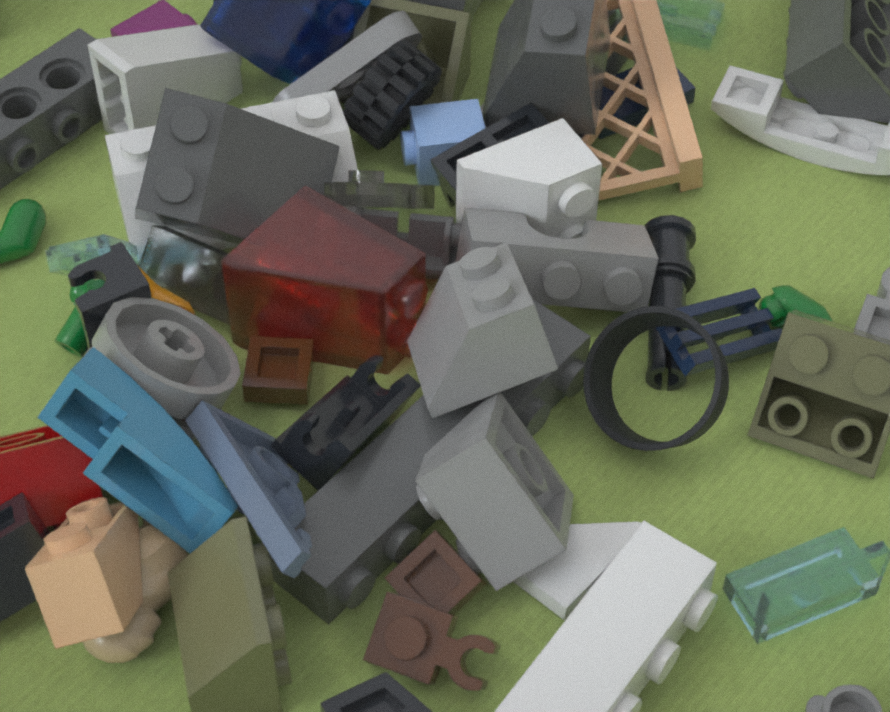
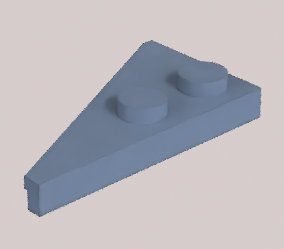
M202 400L185 420L201 445L198 449L213 469L219 473L227 486V490L238 505L236 509L248 518L281 572L296 578L302 571L304 563L311 557L309 550L312 547L310 534L301 528L295 531L297 525L306 516L302 492L297 486L300 482L298 473L287 465L288 463L270 447L276 438Z

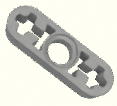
M405 11L392 13L291 83L272 102L334 90L339 102H341L353 93L352 91L357 83H361L364 80V74L370 67L373 69L377 59L383 53L387 54L393 44H398L400 40L404 39L416 47L420 43L422 35Z

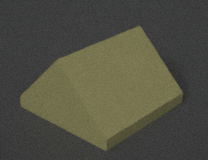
M360 0L353 39L386 16L398 11H405L422 35V39L416 48L442 69L439 83L432 89L434 92L431 97L425 100L422 105L459 101L470 75L472 14L406 0ZM354 93L342 100L341 103L345 104L347 99L353 96Z

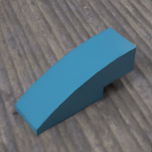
M95 347L69 371L37 417L93 459L83 472L84 475L189 553H192L221 529L238 507L217 472L191 438L158 402Z

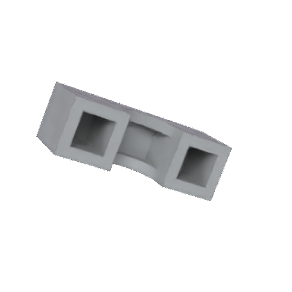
M464 208L455 262L460 261L466 253L476 248L495 247L507 242L531 298L540 304L623 312L648 306L659 258L645 225L585 220L582 237L567 239L548 236L536 231L528 224L526 215L523 213Z

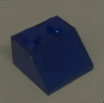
M215 0L200 27L270 76L291 84L343 47L372 0Z

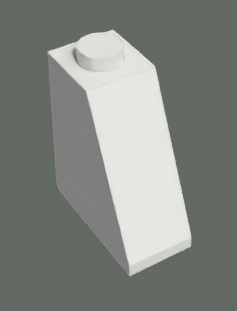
M202 24L96 39L88 44L104 130L109 134L155 126L165 88L227 103L243 93L240 71L242 60L237 48L231 41L220 38Z

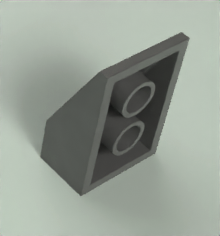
M165 88L135 208V219L312 263L340 146L223 102Z

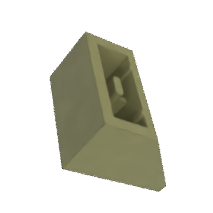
M799 310L788 312L747 436L874 479L890 433V340Z
M247 517L231 519L167 572L191 712H282L278 687L292 684L286 653L287 642L279 604H276L272 586L274 581L269 553L264 543L252 545Z

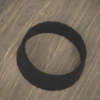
M647 306L631 310L617 317L596 338L585 363L583 376L584 395L593 419L610 438L626 447L637 450H663L691 443L705 434L714 425L721 415L727 400L729 371L720 347L705 328L694 318L677 309L663 306ZM677 326L689 329L705 339L710 348L715 366L714 391L703 416L690 430L667 442L654 441L634 432L620 417L612 395L613 371L622 351L638 335L656 327Z

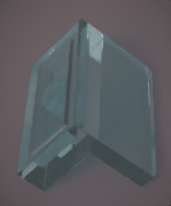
M842 527L726 574L722 589L756 643L759 644L876 595L890 560V549L884 541H879L860 549L846 528Z

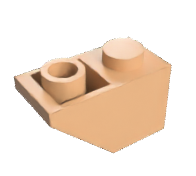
M101 497L82 502L70 508L66 512L67 519L57 530L44 538L45 545L25 567L55 649L124 632L143 603L138 514L122 502L109 505L107 498Z

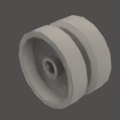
M129 297L114 302L92 339V347L86 352L87 354L95 347L127 373L164 408L197 447H199L200 443L185 420L202 400L221 410L241 374L237 355L225 338L214 328L185 309L154 298Z

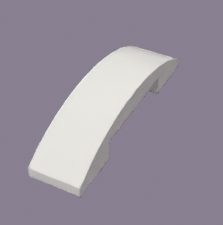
M729 66L712 100L711 110L733 127L768 147L816 165L853 173L890 175V122L888 126L864 119L818 114L809 104L781 97L784 80Z

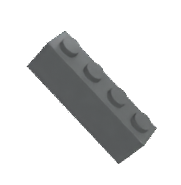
M791 0L789 7V30L786 39L787 55L784 79L792 94L799 99L805 98L818 114L889 123L890 0Z

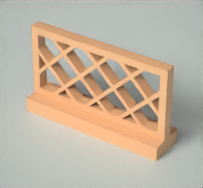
M607 0L608 11L619 9L622 18L610 35L608 58L614 51L633 60L635 65L624 80L605 72L603 86L615 91V93L603 110L599 109L595 135L585 134L581 139L601 161L602 167L607 169L600 180L598 201L678 183L680 192L703 187V157L657 1ZM625 35L627 36L628 43L622 40ZM638 80L640 82L641 89L634 86ZM626 97L647 107L648 112L637 128L613 116ZM651 126L655 137L647 133ZM604 127L628 138L615 158L591 147ZM640 144L660 154L663 167L641 172L625 163Z

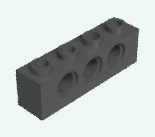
M78 28L0 79V189L22 174L30 171L35 165L75 140L79 135L102 120L88 50V44L96 39L82 29Z

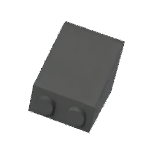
M607 0L513 1L498 28L482 112L485 127L532 103L549 123L563 118L576 134L595 135L610 45Z

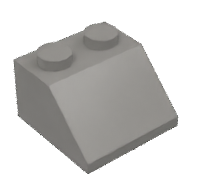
M507 242L495 247L476 248L466 253L460 261L447 265L407 341L432 419L558 370L536 307Z
M499 392L486 397L424 454L415 481L417 483L418 497L426 511L436 520L444 519L457 537L456 544L460 556L478 574L482 572L497 591L566 551L574 495L502 393Z

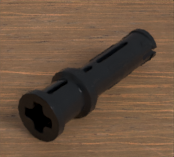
M663 215L653 218L645 224V228L659 259L649 298V306H663L673 309L686 306V294L690 292L696 282L695 267L690 262V249L693 248L696 242V229L690 221L683 217ZM656 328L650 329L646 383L656 390H661L662 372H665L666 368L668 370L667 391L680 389L687 382V376H684Z

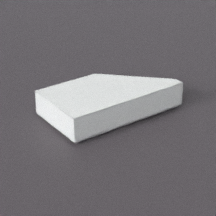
M638 521L570 524L566 551L513 582L565 621L641 523Z

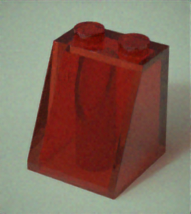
M306 185L221 260L232 341L238 347L248 350L250 336L313 339L314 362L358 369L369 357L381 355L384 358L383 363L375 373L386 375L405 357H412L407 341L426 306L428 285L426 284V253Z

